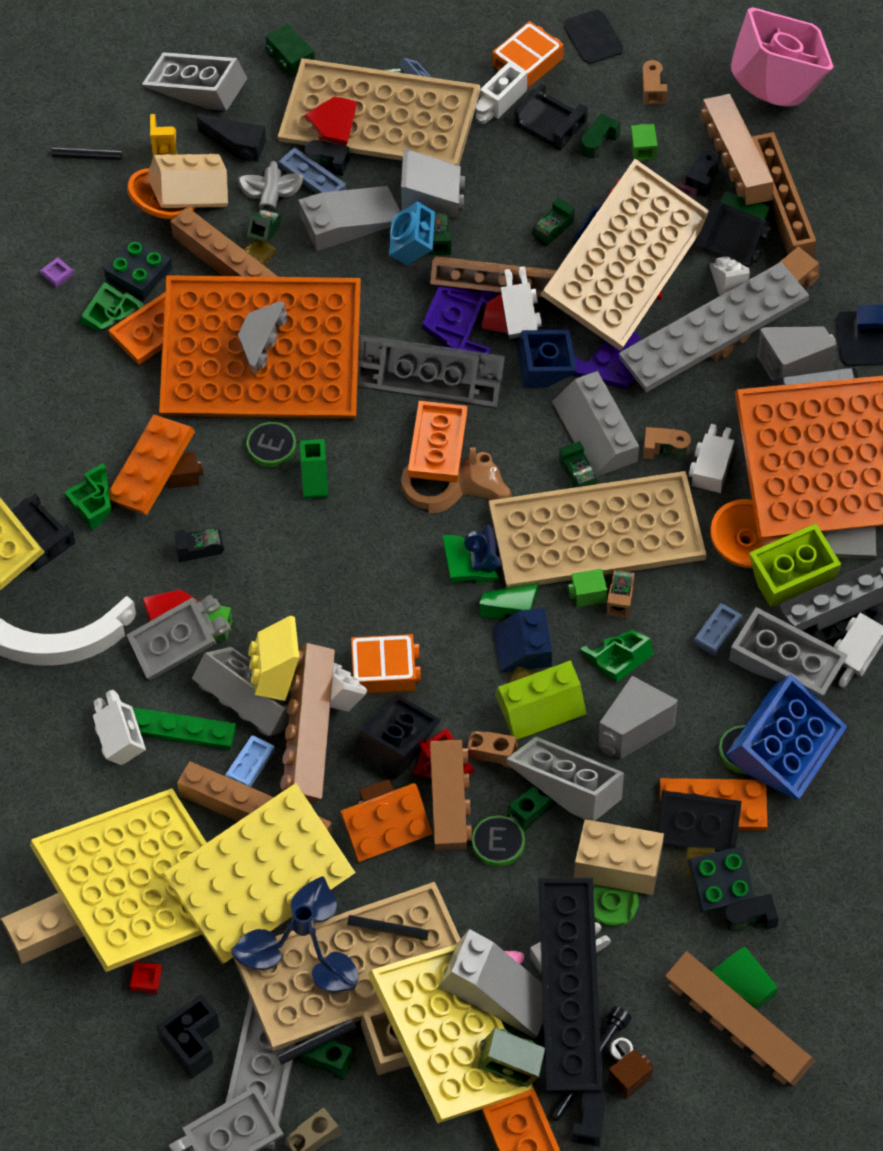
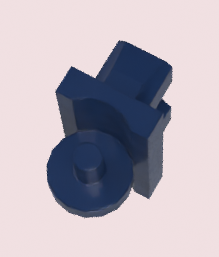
M486 525L481 533L472 531L465 536L464 545L467 550L471 551L472 568L478 572L485 568L488 572L492 573L501 566V559L496 556L499 548L497 540L494 539V532L491 526Z

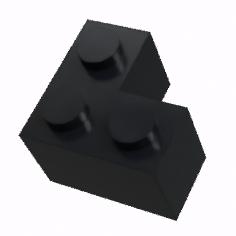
M200 994L156 1025L159 1040L191 1079L214 1063L212 1050L203 1039L220 1027L218 1014Z

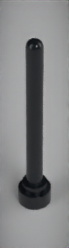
M613 1006L607 1015L608 1026L600 1036L601 1055L616 1032L626 1028L632 1019L631 1015L621 1007ZM564 1093L551 1112L553 1120L558 1121L561 1119L577 1093Z

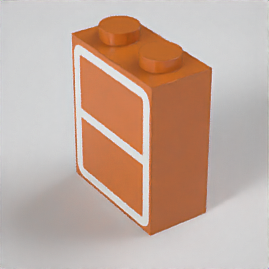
M529 21L492 52V66L500 71L508 62H511L527 72L528 89L563 59L564 44L559 39L546 33L542 27L536 26Z
M413 634L351 638L353 677L359 679L360 684L367 689L366 694L416 691V682H421L420 666H415V659H420L419 644H414Z

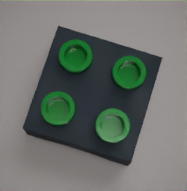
M132 237L105 267V278L114 285L127 289L144 301L151 294L157 283L172 270V262L170 257Z
M743 846L687 860L695 885L700 913L726 907L737 901L755 898Z

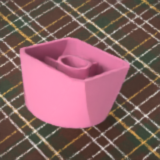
M753 7L748 9L731 62V70L735 79L749 93L770 104L790 107L803 103L834 68L821 30L812 23Z

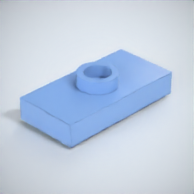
M252 735L225 774V777L251 787L274 753L275 746Z

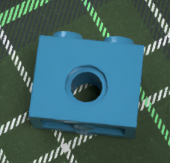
M417 201L393 216L390 230L389 256L404 265H409L432 251L435 212Z

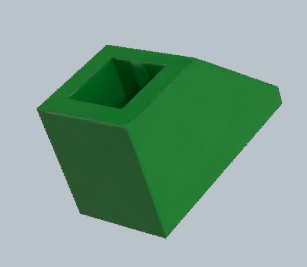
M325 439L300 441L303 498L329 497Z

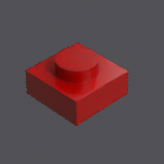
M135 962L130 983L131 991L158 994L163 970L162 965Z

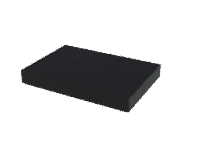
M662 790L656 832L664 833V845L716 852L736 848L742 801Z

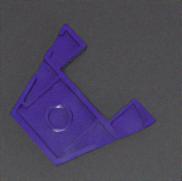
M438 287L424 319L422 330L446 347L490 354L491 348L468 341L481 308H486V304L499 294L486 290L482 293L469 292V289Z
M634 331L621 350H618L606 341L587 363L574 356L577 371L573 376L582 377L598 371L606 385L627 390L635 378L619 359V353L643 339Z

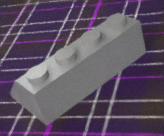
M598 371L575 379L552 401L574 443L580 441L584 447V453L596 477L638 462L639 445Z
M233 647L204 653L192 677L202 690L219 698L218 700L221 704L237 711L240 718L252 722L258 727V731L264 735L272 736L279 734L289 725L287 707L291 700V689H289L285 701L255 695L254 684H251L253 670L249 669L250 660Z

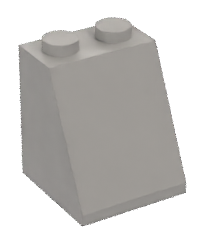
M403 150L401 180L402 211L418 201L435 213H448V217H459V209H464V195L460 194V190H465V176H461V166L414 151Z
M824 326L764 327L760 329L757 358L771 380L832 371L837 343L832 334L829 335Z
M632 676L600 721L598 747L609 757L616 756L622 759L673 729L676 722L678 700Z

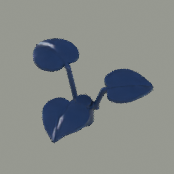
M323 876L309 882L294 895L291 901L292 922L287 924V929L278 943L272 932L265 929H256L246 933L231 949L234 958L242 965L251 969L266 970L276 966L281 961V952L278 948L284 945L291 931L300 936L310 934L318 960L321 962L315 965L312 970L314 983L320 989L327 992L353 990L358 985L356 966L347 955L335 951L331 952L325 959L319 947L314 921H327L333 917L337 909L336 898Z

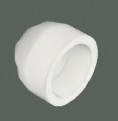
M618 1038L610 1045V1054L618 1061L623 1057H621L616 1049V1044L625 1054L623 1057L633 1050L631 1042L626 1038Z

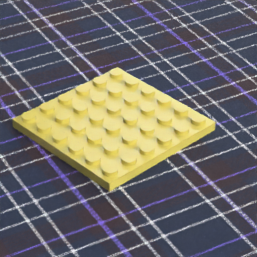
M173 789L31 840L30 847L106 972L202 935L162 874L207 843Z

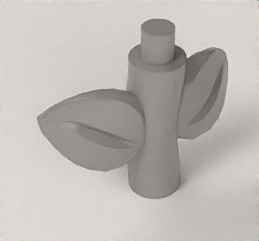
M272 161L269 163V167L265 169L264 177L243 175L238 177V183L242 192L247 197L261 199L259 204L260 211L263 209L274 212L279 197L289 198L299 190L303 181V175L291 173L281 177V171L278 168L279 164Z

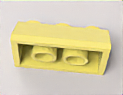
M288 616L259 631L255 642L251 641L248 651V656L251 657L249 669L253 670L251 684H254L255 695L286 700L299 660L296 623L293 616Z

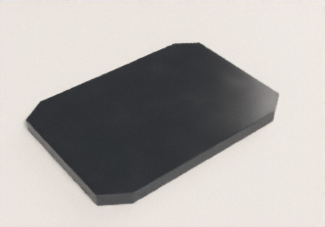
M595 9L565 20L564 27L583 61L592 64L622 54L623 45L604 12Z
M857 311L840 312L836 317L843 363L846 366L883 365V328L858 330Z

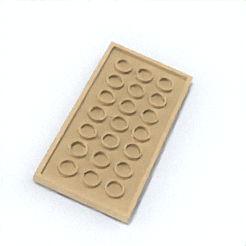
M302 58L278 139L279 142L304 146L312 140H319L318 133L311 122H308L304 116L317 106L336 96L357 101L351 132L346 145L349 146L350 153L403 161V150H410L459 166L481 88L478 84ZM325 139L320 140V141L335 143V142L328 141V140H325Z
M634 159L540 295L615 348L621 350L701 232L709 210Z
M686 471L489 500V510L499 548L498 552L506 588L535 583L543 585L570 581L572 573L602 569L603 575L613 574L614 570L629 572L706 560V551Z
M432 882L333 916L327 921L314 923L322 956L326 959L331 952L337 951L347 955L355 964L358 972V985L353 990L327 992L320 989L314 983L312 970L315 965L321 962L318 960L310 934L300 936L291 931L284 945L278 948L281 952V961L270 969H251L242 965L235 958L234 960L272 1051L309 1039L312 1036H317L351 1018L354 1022L362 1020L363 1013L383 1008L368 976L372 969L456 945L461 939L436 883ZM353 915L429 930L428 940L347 926L348 917ZM283 934L275 936L277 943L281 940Z

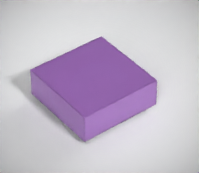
M57 257L41 269L40 274L57 288L74 275V270Z

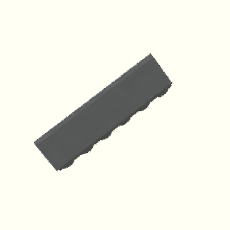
M361 335L357 386L497 407L503 383L506 356Z
M883 557L770 607V610L776 618L801 631L813 625L819 631L883 602Z

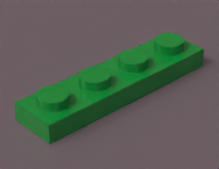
M134 708L141 736L227 750L232 748L236 723Z

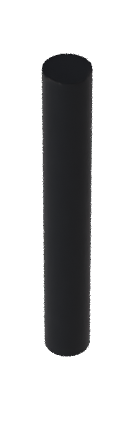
M52 147V157L122 160V151Z
M349 915L347 926L428 940L429 930L353 915Z
M351 1018L278 1054L277 1058L280 1064L283 1065L356 1029L355 1023Z

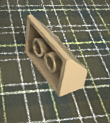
M165 154L153 156L147 177L161 208L227 207V170L219 154Z
M59 893L1 918L22 964L84 936Z

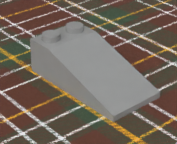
M163 52L142 83V86L206 109L227 111L247 80V76L237 58Z
M388 186L323 192L299 200L300 218L316 251L389 228L392 224V217L401 212Z
M756 607L733 643L729 661L752 673L777 682L792 674L812 694L824 697L848 655Z
M534 737L506 759V763L567 811L584 820L596 821L622 800L624 772L541 738Z
M469 929L457 943L439 986L529 1036L536 1038L543 1023L542 982L494 942Z

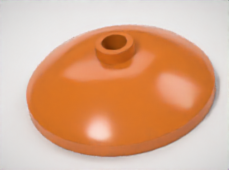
M150 168L135 172L129 179L127 191L133 203L143 212L161 219H174L186 209L161 208L147 177Z
M748 499L735 500L722 506L714 515L710 527L711 540L717 552L728 562L744 568H752L749 552L784 538H758L753 501ZM741 540H746L749 544H745Z

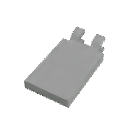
M876 527L824 532V537L837 558L876 559Z
M209 595L197 603L196 599L192 597L127 634L148 680L162 675L217 644L214 636L222 635L232 630L228 621H224L222 617L215 619L211 623L207 614L221 608L216 598L213 599L212 595Z
M254 1086L183 1127L186 1136L169 1144L172 1151H259L283 1137L284 1134L257 1086Z

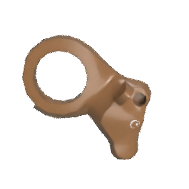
M470 447L468 458L460 461L458 482H449L448 488L437 496H423L412 488V478L408 477L409 464L403 470L400 484L401 492L404 493L407 500L416 507L428 509L429 513H438L449 509L463 494L490 500L512 496L511 489L503 482L499 469L493 463L491 455L486 452L476 454V447Z

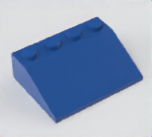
M790 674L773 685L726 756L744 773L798 800L847 728V725Z

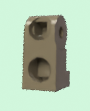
M323 1107L299 1125L286 1138L285 1145L290 1151H316L331 1139L334 1140L340 1136L341 1131L337 1123Z

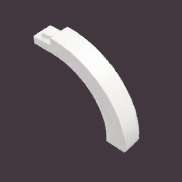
M126 596L107 614L94 623L75 631L60 634H39L24 631L0 618V656L32 665H61L95 656L125 637L123 625H129L136 614L134 601Z

